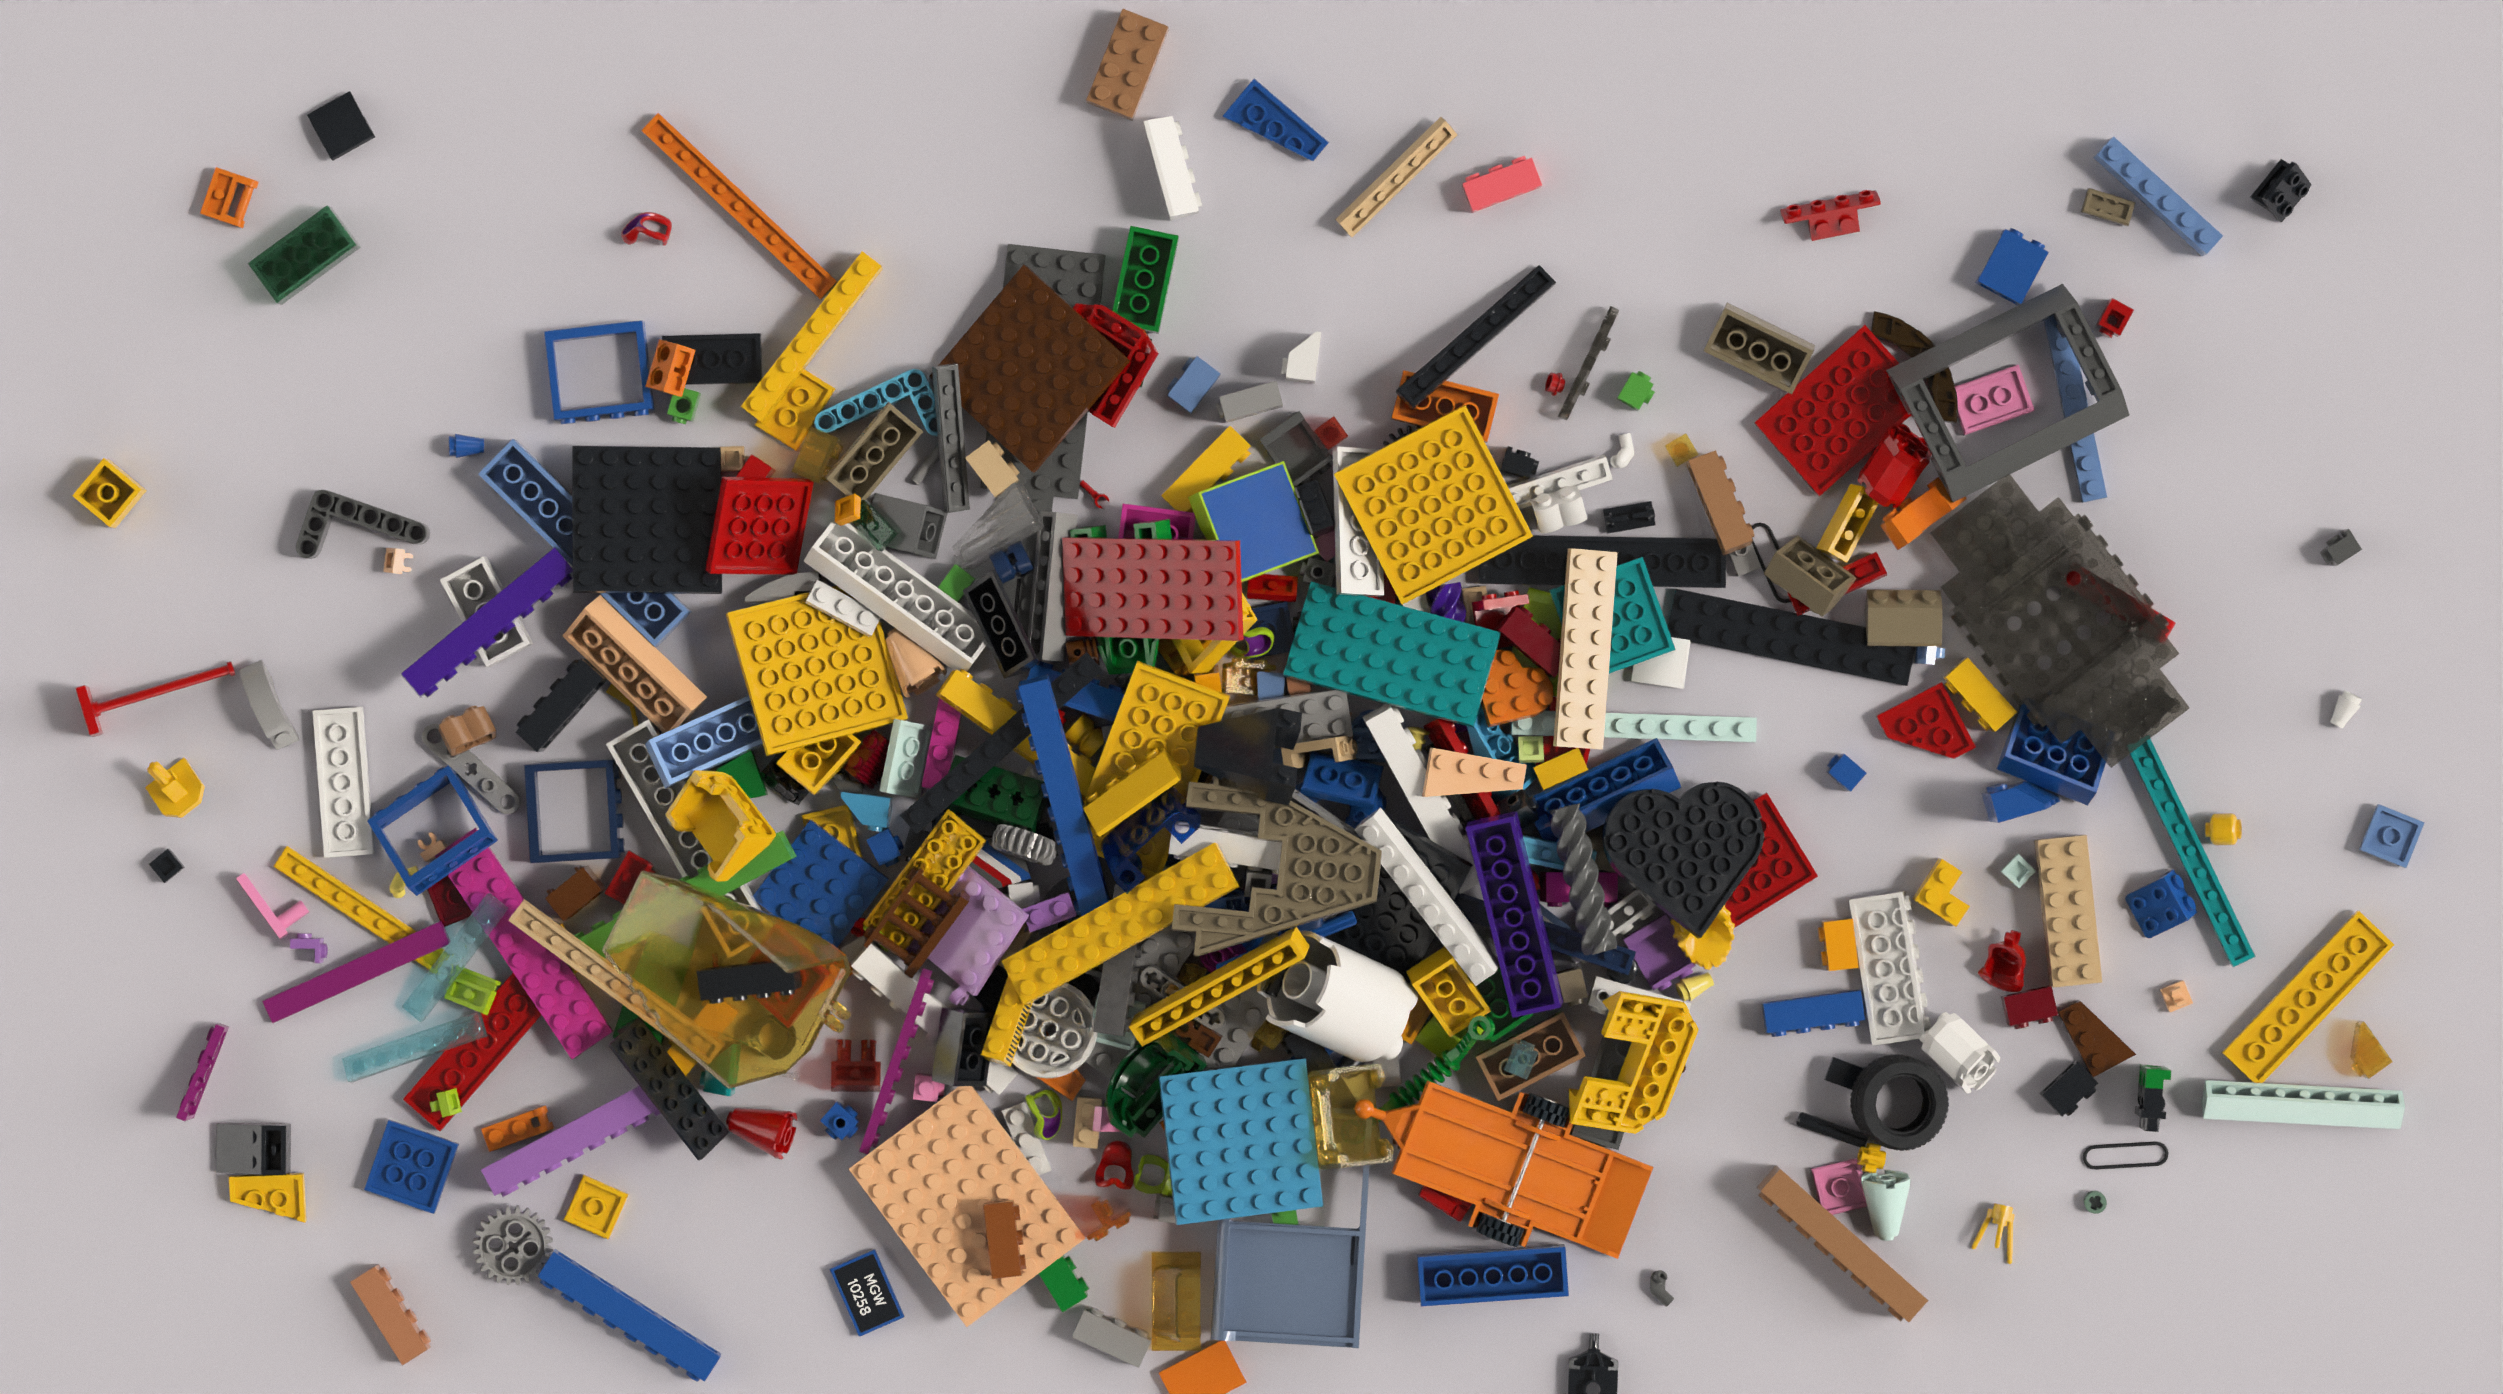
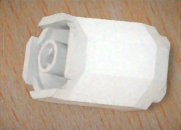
M1942 1013L1933 1027L1925 1031L1920 1038V1041L1923 1043L1921 1049L1925 1055L1967 1094L1971 1093L1970 1088L1981 1089L1995 1074L1994 1062L1999 1063L2000 1061L1998 1053L1955 1013Z

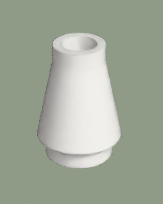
M2344 690L2342 695L2339 694L2330 722L2340 728H2344L2345 724L2361 707L2359 704L2362 699Z

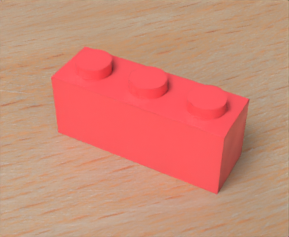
M1522 156L1512 160L1513 165L1503 168L1501 164L1488 169L1489 174L1481 177L1479 173L1466 177V182L1462 184L1471 212L1474 213L1541 188L1542 183L1533 159L1529 158L1526 160V157Z

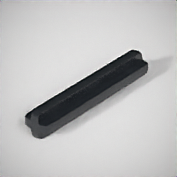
M1801 1112L1797 1118V1125L1857 1147H1865L1868 1138L1863 1133L1804 1112Z

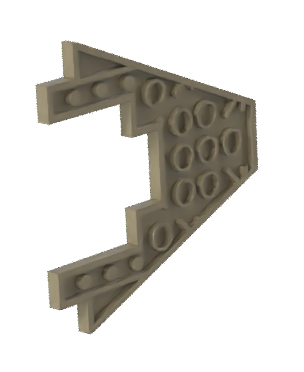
M1214 777V784L1189 782L1187 808L1260 815L1258 840L1282 842L1277 890L1252 887L1249 912L1174 904L1172 930L1196 933L1194 956L1208 954L1377 902L1382 851L1292 801H1290L1289 806L1264 801L1257 797L1258 793L1247 788L1241 790L1236 787L1237 783L1226 778L1220 780Z

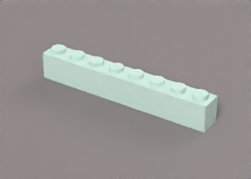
M2205 1080L2201 1101L2203 1119L2401 1129L2405 1111L2403 1091L2211 1080Z

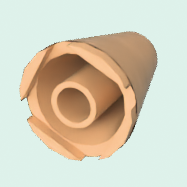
M894 628L887 633L886 644L905 697L909 698V693L912 692L919 695L927 691L940 681L938 676L941 673L944 676L946 675V668L932 654L899 630Z

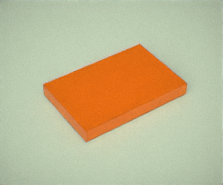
M1220 1340L1159 1372L1169 1394H1226L1247 1383L1226 1341Z

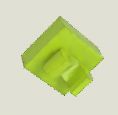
M457 1088L436 1093L438 1100L430 1102L432 1112L441 1110L442 1117L462 1112Z

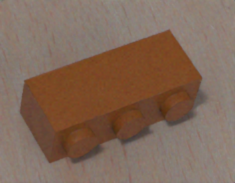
M1014 1200L984 1203L992 1279L1022 1276V1270L1026 1269L1025 1254L1020 1255L1019 1245L1024 1244L1022 1230H1017L1016 1220H1021L1019 1205H1014Z

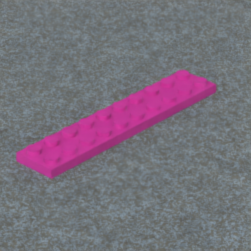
M474 828L473 830H471L470 832H468L467 834L453 842L451 845L446 847V849L435 855V857L438 858L439 856L453 848L455 845H457L458 843H460L461 841L475 833L478 829ZM490 847L448 875L571 1059L576 1058L614 1032L571 967L508 921L524 900V897Z

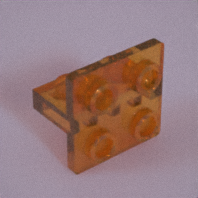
M1100 1196L1093 1200L1091 1207L1100 1220L1101 1225L1089 1231L1086 1237L1088 1240L1094 1238L1095 1241H1098L1108 1235V1229L1115 1226L1119 1229L1130 1222L1131 1209L1128 1208L1112 1217L1114 1210L1107 1199L1103 1201Z

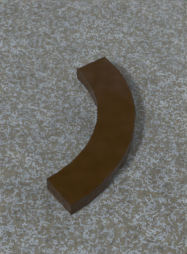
M1873 312L1871 332L1875 337L1899 347L1911 358L1935 347L1931 340L1921 331L1905 323L1903 320L1885 313ZM1947 368L1926 378L1931 397L1944 422L1956 424L1958 415L1957 392L1952 373Z

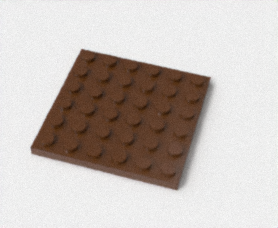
M1023 264L939 365L958 364L962 408L1031 472L1035 473L1127 366L1130 360L1028 266ZM931 373V374L929 375V377H930L932 380H933V373Z

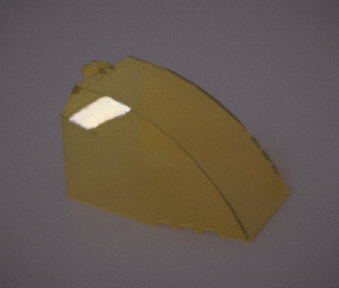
M641 871L602 949V952L619 975L624 974L631 983L628 986L633 993L637 992L644 1001L642 1006L647 1013L652 1012L656 1017L655 1024L728 1089L787 1073L811 1050L824 1024L831 1028V1030L841 1033L844 1029V1024L835 1016L839 1019L847 1020L851 1015L849 1010H846L842 1004L836 1001L851 973L847 955L834 945L797 924L702 887L660 874ZM772 960L787 973L800 970L802 987L796 989L795 994L780 996V992H772L771 997L756 998V994L747 995L748 999L733 1001V998L729 997L724 998V1002L709 1004V1000H700L696 971L703 968Z

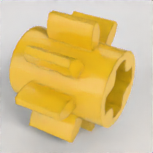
M1867 1143L1866 1147H1860L1857 1164L1863 1166L1862 1171L1876 1173L1877 1169H1883L1886 1161V1152L1880 1150L1881 1145Z

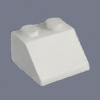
M1316 331L1289 352L1288 358H1283L1281 374L1286 375L1287 381L1315 384L1321 332Z

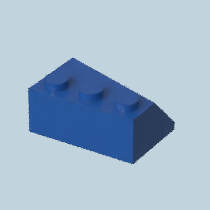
M2027 781L2009 786L2007 784L1992 785L1986 787L1987 792L1981 793L1989 822L1995 823L2042 811L2060 802L2057 795Z

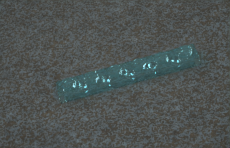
M491 893L486 894L402 1007L419 1022L424 1021L509 908Z
M476 1012L342 1058L347 1080L352 1083L487 1037L481 1013Z

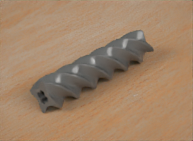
M1572 804L1549 810L1548 812L1552 815L1550 826L1554 836L1559 839L1557 854L1562 862L1565 863L1563 878L1571 887L1569 901L1571 906L1577 911L1575 925L1583 935L1581 941L1582 952L1584 955H1594L1616 949L1617 941L1610 930L1611 917L1604 906V890L1597 881L1599 870L1596 862L1591 858L1592 843L1585 834L1586 819L1579 810L1580 804Z

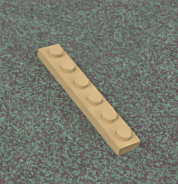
M1440 117L1335 220L1350 237H1353L1457 136L1456 132L1446 120Z

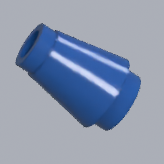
M460 434L449 436V456L460 458L484 453V438Z

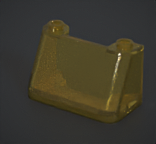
M1381 1063L1311 1071L1309 1073L1308 1082L1318 1166L1321 1170L1393 1162V1146L1386 1138H1380L1378 1119L1373 1117L1362 1119L1355 1113V1105L1362 1099L1370 1100L1374 1107L1377 1108L1375 1089H1379L1385 1080Z

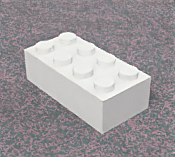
M481 557L440 579L462 622L466 621L504 589L487 557ZM520 618L513 622L516 626L504 635L500 632L495 636L496 642L487 650L483 648L478 650L486 667H492L533 644Z

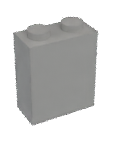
M1277 381L1220 396V402L1216 403L1220 419L1225 418L1226 423L1283 407Z

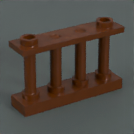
M922 861L918 867L913 866L905 877L908 879L877 923L875 925L870 924L863 934L865 937L863 946L866 948L874 940L904 960L906 965L904 974L910 978L914 977L970 899V896L964 890H961L958 895L955 893L952 895L925 877L922 873L925 870L926 864ZM916 882L947 903L946 906L949 908L944 914H937L908 894ZM901 902L933 922L934 928L929 934L927 932L922 933L894 913ZM887 921L918 941L920 947L915 953L912 951L909 953L880 933V930Z

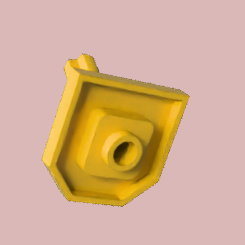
M182 758L168 770L157 761L149 764L147 772L155 780L145 788L164 816L182 818L201 804L205 786L187 759Z

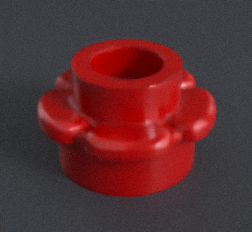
M1551 372L1546 380L1545 391L1550 392L1552 396H1555L1557 392L1561 393L1564 389L1565 379L1562 378V373L1556 374Z

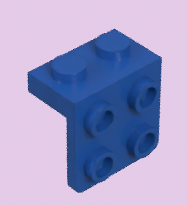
M2174 869L2165 873L2158 880L2129 893L2125 897V901L2147 938H2152L2182 924L2197 913L2194 900L2188 896L2184 889L2182 878L2176 874Z

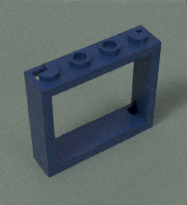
M615 760L524 765L530 863L621 858V853H625V840L620 838V828L624 827L623 814L619 813L618 804L622 803V791L617 789V779L621 778V771ZM606 767L611 851L542 855L538 772Z

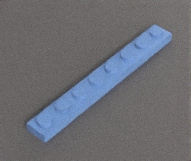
M2054 316L2044 320L2063 415L2066 418L2087 408L2088 403L2080 365L2066 337L2062 339L2056 327L2057 322ZM2093 433L2070 445L2082 503L2107 498Z

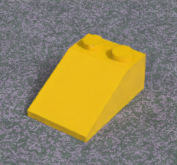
M851 734L789 750L776 764L810 793L815 795L844 767L849 757L858 750L861 741Z
M1446 947L1441 948L1406 971L1413 987L1449 1037L1454 1036L1469 1026L1470 1021L1474 1017L1484 1016L1491 1012L1490 1007L1477 987Z

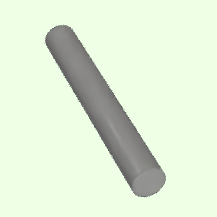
M938 444L911 478L916 484L919 485L939 459Z

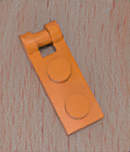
M547 1106L539 1107L482 1128L481 1130L489 1152L554 1129L552 1121L549 1122L546 1114L548 1113ZM537 1117L540 1126L534 1128L531 1118Z

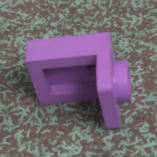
M297 933V938L290 939V949H315V963H323L324 958H327L328 947L327 943H324V938H312V933Z

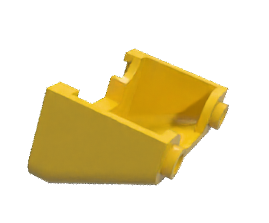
M694 770L665 814L675 830L679 832H692L713 859L708 865L707 870L710 877L717 882L728 881L768 847L776 836L774 829L737 781L724 772Z

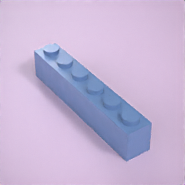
M2112 137L2093 157L2201 256L2208 254L2223 237L2217 229L2115 137Z

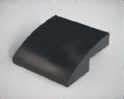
M350 91L307 115L332 161L375 138L367 119L362 114Z

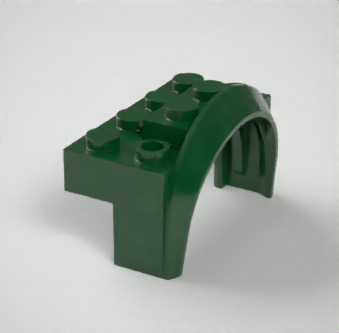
M1170 1032L1143 1047L1139 1043L1131 1049L1120 1061L1109 1081L1104 1106L1110 1124L1130 1138L1135 1133L1145 1138L1163 1117L1159 1078L1157 1077L1145 1093L1142 1094L1151 1079L1163 1067L1166 1066L1159 1076L1199 1072L1207 1066L1204 1056ZM1121 1087L1130 1092L1131 1094H1133L1135 1098H1132L1124 1091H1122Z

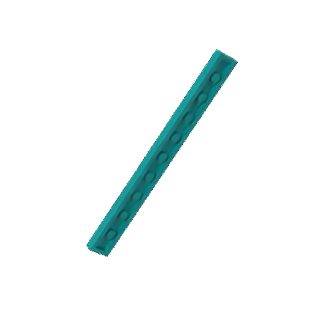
M2145 735L2125 745L2231 966L2235 967L2256 957L2149 735Z

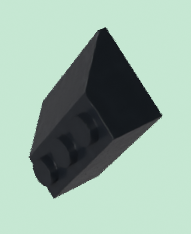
M959 1007L941 1009L932 1081L950 1086H986L990 1061L985 1059L981 1053L995 1012Z

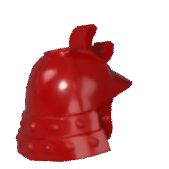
M2011 930L2010 933H2005L2004 941L1990 944L1987 961L1984 967L1978 971L1979 976L1984 981L2003 991L2019 992L2024 986L2023 972L2026 965V956L2024 949L2018 944L2021 932Z

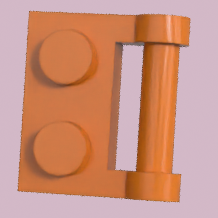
M216 167L200 214L243 228L245 213L254 188L257 189L259 182ZM241 183L245 186L235 215L232 217L227 214L237 185Z

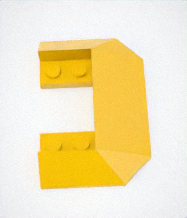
M1619 991L1602 1001L1609 1012L1601 1033L1607 1038L1631 1041L1629 1051L1617 1081L1584 1076L1579 1090L1569 1088V1122L1576 1125L1636 1134L1644 1129L1643 1125L1653 1119L1657 1121L1666 1115L1699 1029L1684 1002Z

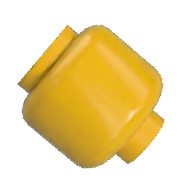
M2233 813L2213 814L2210 822L2205 823L2206 837H2210L2211 842L2216 846L2235 845L2237 840L2242 837L2241 819H2237Z

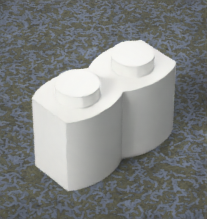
M1578 486L1563 487L1555 493L1540 494L1531 500L1540 533H1550L1563 526H1572L1587 520Z

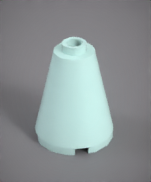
M1885 1170V1174L1877 1175V1171L1876 1173L1867 1172L1862 1175L1861 1184L1873 1232L1880 1240L1890 1241L1899 1235L1911 1183L1907 1173Z

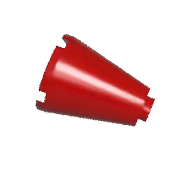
M735 1108L733 1112H729L726 1125L731 1133L774 1158L782 1160L784 1157L781 1154H787L793 1143L796 1127H792L793 1120L797 1121V1115L791 1111Z

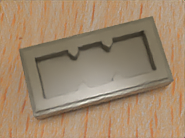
M2088 188L2081 212L2129 226L2136 202Z

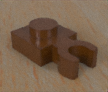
M1193 1020L1186 1023L1189 1026V1030L1183 1031L1180 1028L1176 1030L1179 1036L1190 1037L1191 1041L1188 1045L1208 1058L1223 1037L1203 1024L1199 1028L1195 1027Z

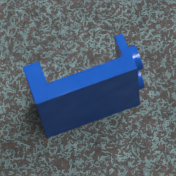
M2010 228L2009 231L2007 229L2002 231L2000 239L1975 283L2018 306L2022 304L2049 252L2044 250V244L2033 239L2029 242L2022 238L2023 233Z

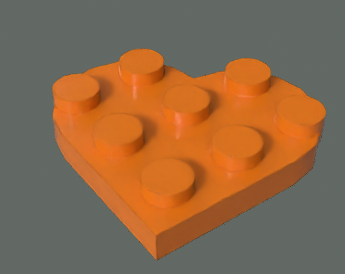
M1496 650L1481 701L1488 727L1535 717L1543 713L1553 701V685L1543 669L1522 668L1512 651Z

